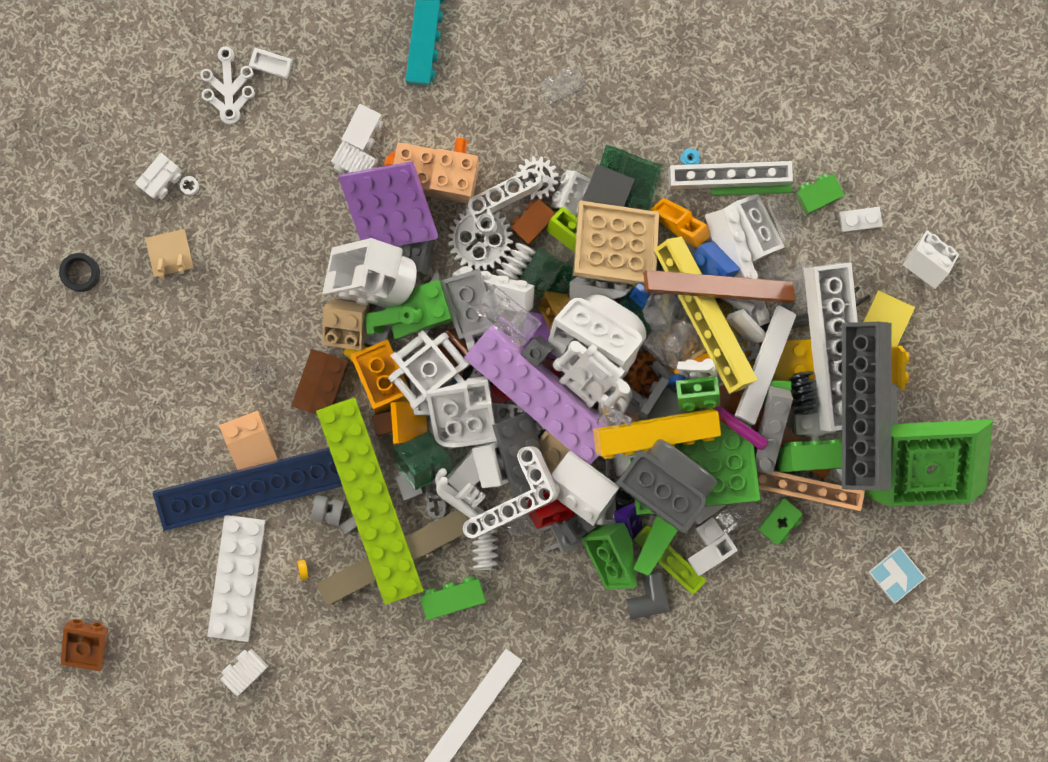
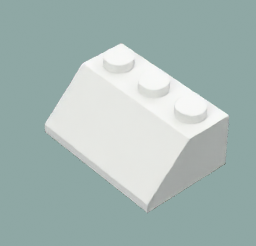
M759 194L738 200L725 207L735 206L739 213V220L746 236L748 249L751 252L752 262H756L785 247Z
M572 451L566 454L551 475L558 489L557 500L592 526L606 513L620 488Z

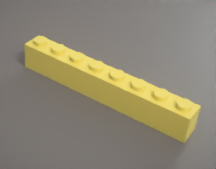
M682 236L667 239L653 249L665 272L701 274ZM678 295L711 360L715 363V368L729 394L743 390L756 382L758 379L715 298Z

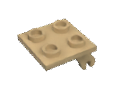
M185 229L145 238L154 277L163 279L165 278L164 275L176 272L184 274L185 270L194 268Z

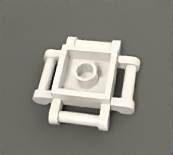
M421 330L415 339L397 353L394 352L390 355L400 368L393 372L388 379L391 383L394 382L408 399L413 410L427 400L426 391L442 388L453 378L457 382L456 384L463 382L464 380L459 373L471 365L449 341V336L446 332L432 341ZM424 342L426 344L407 361L404 362L402 360L421 343ZM440 344L445 347L458 363L457 367L454 368L438 348ZM404 373L422 394L418 398L400 378Z
M572 341L568 346V350L553 363L555 370L565 373L559 380V383L563 386L565 384L586 402L585 405L589 408L598 401L601 404L602 410L609 412L614 408V404L630 391L629 385L620 378L625 371L621 367L618 368L598 351L594 344L586 349L579 342ZM574 355H578L580 358L573 365L568 363ZM613 385L616 391L608 397L605 392Z

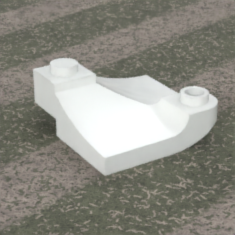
M485 376L467 378L466 381L455 385L426 391L434 437L438 444L445 447H463L497 441L492 426L495 424L489 380ZM446 431L448 435L445 436L442 432Z

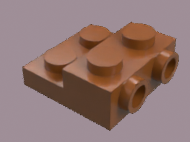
M80 619L68 621L63 628L60 665L101 671L103 669L104 651L107 646L108 627H103V624L100 622H93L89 625L83 624V621Z

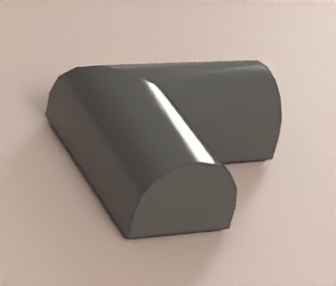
M662 571L651 573L650 575H642L646 595L626 599L630 619L670 612Z

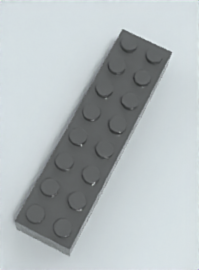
M880 321L842 323V490H891L892 323Z

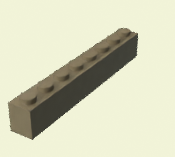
M456 510L406 536L405 538L414 564H417L415 559L421 556L426 559L434 555V550L440 546L443 550L453 545L452 540L459 537L460 540L466 538L467 536L463 533V525L468 521L467 516ZM366 557L316 585L327 606L333 604L335 607L344 602L343 597L349 594L351 597H354L363 592L362 587L369 585L371 588L377 585V581L369 559Z

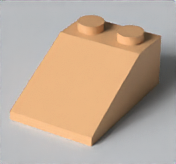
M255 411L219 425L238 470L279 460L260 411Z

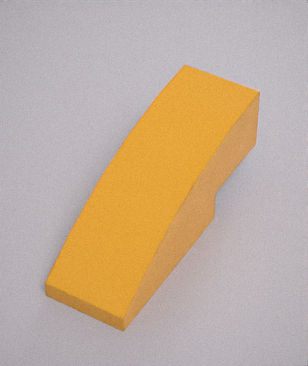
M662 198L650 209V211L659 212V221L676 236H682L685 242L695 248H698L711 236L707 224L693 218L691 211L665 198Z

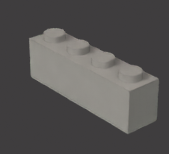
M772 386L769 388L758 433L768 440V445L764 450L754 446L756 469L759 472L773 474L793 400L790 390Z

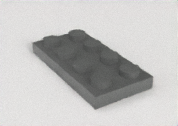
M526 412L492 425L513 498L531 490L518 461L517 455L519 450L523 447L534 446L540 450L543 456L533 418ZM528 450L526 453V459L528 461H531L533 458V454L531 451ZM538 469L534 473L537 480L541 479V472Z

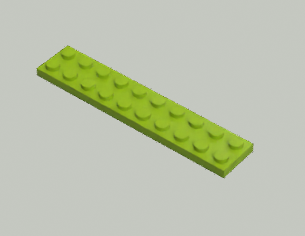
M356 397L317 410L319 421L384 604L386 605L423 592V586Z

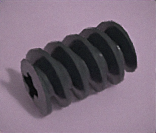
M813 371L795 373L789 378L791 383H795L791 386V391H796L791 394L793 399H797L792 403V406L798 407L793 411L795 415L818 413V411H814V408L818 407L819 404L812 402L818 396L811 395V392L817 389L810 387V384L814 383L815 380L809 379V376L814 374Z

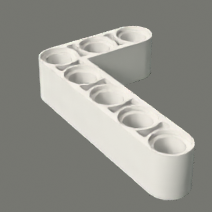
M534 446L523 447L517 455L531 490L466 521L463 525L465 536L468 538L483 536L557 499L558 489L538 448ZM528 450L531 451L533 454V458L531 461H528L526 459V453ZM537 469L541 472L540 480H537L534 476ZM545 488L550 491L549 499L543 496ZM527 497H529L532 500V506L530 508H528L525 505V499ZM508 506L514 509L513 516L508 515ZM491 514L494 515L496 518V523L494 525L491 524L489 521V517ZM473 523L478 526L477 533L472 531Z

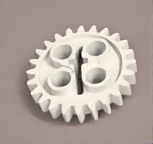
M466 209V216L459 213L461 220H453L456 227L450 226V229L454 232L453 234H448V237L453 239L448 245L454 246L450 252L451 254L457 253L454 258L456 261L462 259L460 264L462 267L468 263V267L472 268L475 266V269L483 267L484 271H487V266L490 265L494 270V263L497 262L501 265L500 258L506 259L505 251H511L507 246L508 244H513V241L508 239L513 233L507 232L511 226L510 224L504 225L507 219L505 217L499 219L500 212H497L493 215L497 224L496 232L491 236H485L484 243L477 242V236L480 235L482 237L484 235L477 228L470 210ZM486 221L487 227L485 229H489L492 226V222ZM470 233L472 235L471 240L467 243L462 242V235ZM492 236L500 237V242L497 245L489 243ZM475 242H477V243L471 248V250H469V251L466 250L469 246H471V245H473ZM478 248L484 250V255L481 258L474 257V251Z

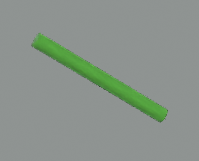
M792 185L711 188V196L792 193Z

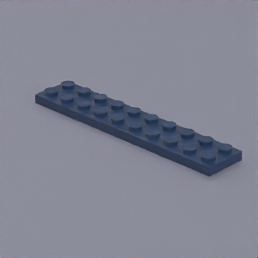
M328 447L155 490L152 494L163 531L343 486Z

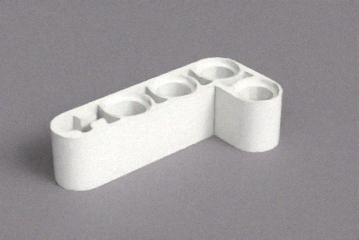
M528 169L469 200L468 208L483 235L491 236L497 230V224L492 215L493 212L542 187L543 180L538 170ZM531 177H534V179H536L535 183H532V181H530ZM522 181L526 184V188H524ZM513 185L520 186L519 191L516 193H511L510 188ZM496 194L502 196L498 202L491 201L492 197ZM476 204H483V208L480 211L473 210ZM485 221L492 222V226L489 229L482 228V224Z

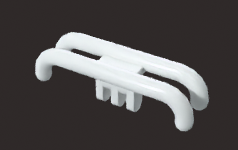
M441 468L435 476L436 491L443 500L470 519L486 512L477 506L485 498L483 492L479 493V489H473V485L470 483L460 492H457L447 484L448 479L444 477L447 474V470ZM491 514L489 521L493 525L496 523V518Z

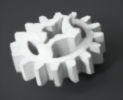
M533 156L532 162L525 159V166L519 165L518 168L521 172H516L515 176L532 166H536L535 169L539 170L543 180L542 186L545 185L547 187L542 191L537 190L529 195H531V200L535 196H538L541 200L542 195L548 198L549 191L555 192L553 185H558V181L554 180V178H557L559 175L558 173H553L556 167L549 166L550 160L544 163L543 157L536 161ZM543 168L549 172L550 177L544 174ZM530 178V181H532V183H535L534 178Z

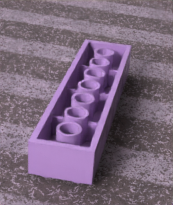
M494 323L472 347L464 359L564 446L591 465L599 456L595 450L593 429L613 425L593 407H587L585 405L586 402L565 384L564 386L560 384V379L543 364L538 367L531 364L521 355L525 348Z

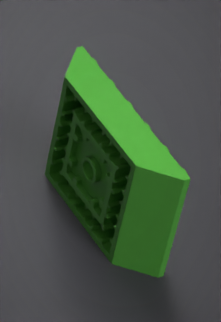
M993 420L891 424V490H864L865 497L889 507L971 503L986 491ZM929 466H937L933 471H927Z

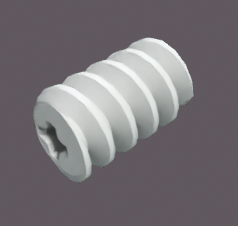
M520 243L515 244L518 251L514 249L510 251L513 257H506L508 264L501 263L504 270H496L499 276H507L509 279L518 281L517 275H525L522 268L529 270L527 261L534 263L531 256H539L531 248Z
M498 529L476 537L478 540L472 542L473 545L478 546V548L473 550V553L478 554L477 557L473 558V561L478 562V565L473 566V569L497 570L493 566L498 565V562L492 559L498 557V553L492 552V550L497 549L498 545L492 542L498 540V537L492 534L498 532Z

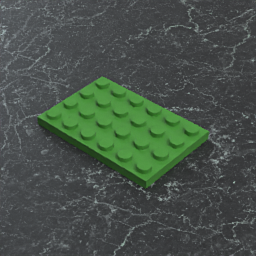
M741 420L742 422H744L746 425H748V426L751 428V425H750V424H748L747 422ZM719 422L721 436L714 437L712 441H702L700 439L695 440V443L690 445L675 444L676 449L705 469L717 480V485L706 498L705 507L760 501L754 446L726 424ZM635 499L637 515L653 514L651 510Z

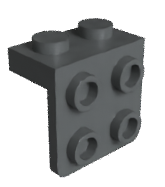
M661 377L659 382L655 381L649 390L651 395L648 399L644 398L638 407L641 409L639 418L642 420L689 413L691 411H679L677 393L667 387L669 381Z

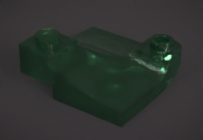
M606 145L600 165L635 179L624 207L636 209L637 205H641L643 210L649 211L663 165L638 157L623 149Z

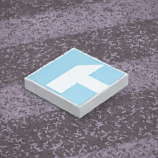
M900 546L868 571L894 604L926 579Z

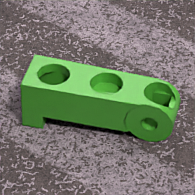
M405 306L365 314L367 334L384 333V326L401 323L418 324L423 318L422 310L416 306Z

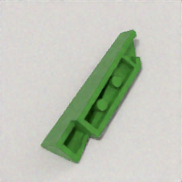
M657 516L633 570L644 575H650L678 530Z

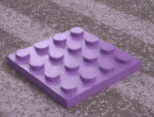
M413 161L345 173L338 177L360 241L373 238L393 246L436 240L438 237Z

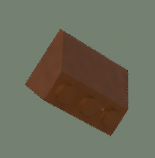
M311 349L291 406L317 415V410L334 405L350 362Z

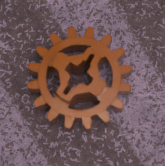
M648 351L637 353L634 363L630 366L627 376L624 378V381L628 382L629 387L642 396L645 395V385L652 386L653 382L660 381L657 374L649 367L658 359V355Z

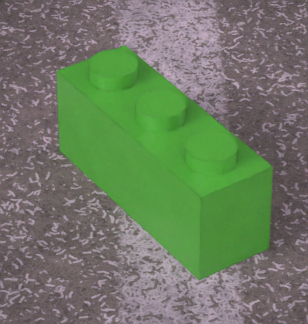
M474 576L462 579L463 583L455 585V582L444 584V589L438 591L435 588L423 591L424 595L420 596L426 619L430 620L485 603L486 599L479 578L475 579Z

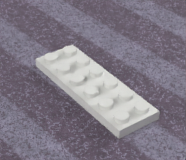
M232 515L224 516L207 637L249 642L266 520Z

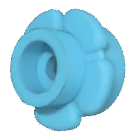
M686 149L680 157L681 163L684 165H698L700 154L697 150Z

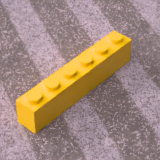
M707 409L593 429L596 454L603 456V459L615 458V454L623 453V455H633L636 453L635 451L642 449L643 452H647L658 439H663L675 447L677 443L690 445L694 444L695 440L700 439L702 441H712L714 437L721 436L718 411Z

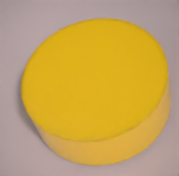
M297 561L301 581L308 580L306 561Z

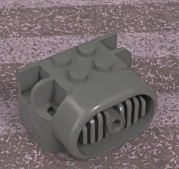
M658 439L646 453L638 454L633 459L616 484L685 536L704 510L706 498L717 485V480L678 449L663 439Z

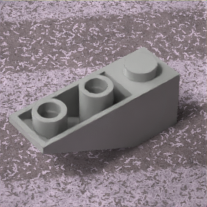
M577 276L570 281V301L574 298L585 300L588 296L595 294L603 295L613 300L625 296L634 289V286L627 285V283Z

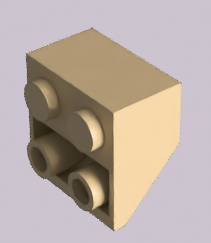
M330 299L323 307V345L362 350L367 334L365 314L369 313V304L360 305L356 302Z

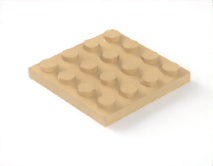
M579 201L573 276L634 285L641 283L645 286L643 273L646 270L656 271L657 255L653 249L658 246L659 212Z

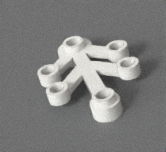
M222 47L218 51V58L223 65L224 85L213 76L212 71L209 69L202 70L200 76L203 81L209 82L225 96V104L215 97L211 89L203 90L202 98L206 102L213 104L220 111V118L224 123L234 124L240 118L239 110L249 99L254 97L255 91L251 86H245L242 89V95L234 104L233 95L247 79L253 77L254 73L251 67L244 66L239 77L232 83L231 62L234 60L235 54L230 47ZM228 51L229 56L223 57V52ZM250 70L251 73L250 75L245 76L244 71ZM210 73V77L205 79L204 74ZM248 89L252 90V94L249 96L245 95V91ZM210 92L212 96L208 99L205 98V94ZM227 111H233L231 117L226 116Z

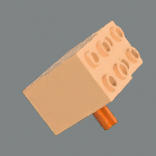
M456 138L454 151L439 148L436 150L398 142L396 150L386 156L384 166L413 161L425 196L468 204L474 195L479 159L476 155L466 154L468 140L464 138Z

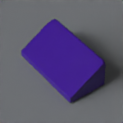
M635 502L613 513L615 523H624L632 540L642 529L640 516L636 514Z

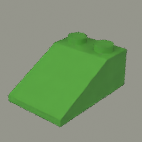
M440 280L413 288L409 298L401 305L385 306L386 310L405 306H416L422 310L423 318L418 324L401 323L391 325L395 340L419 333L421 330L426 331L453 322Z
M624 523L597 525L596 528L581 537L606 590L630 589L637 586L636 572L633 570L635 567L633 543Z

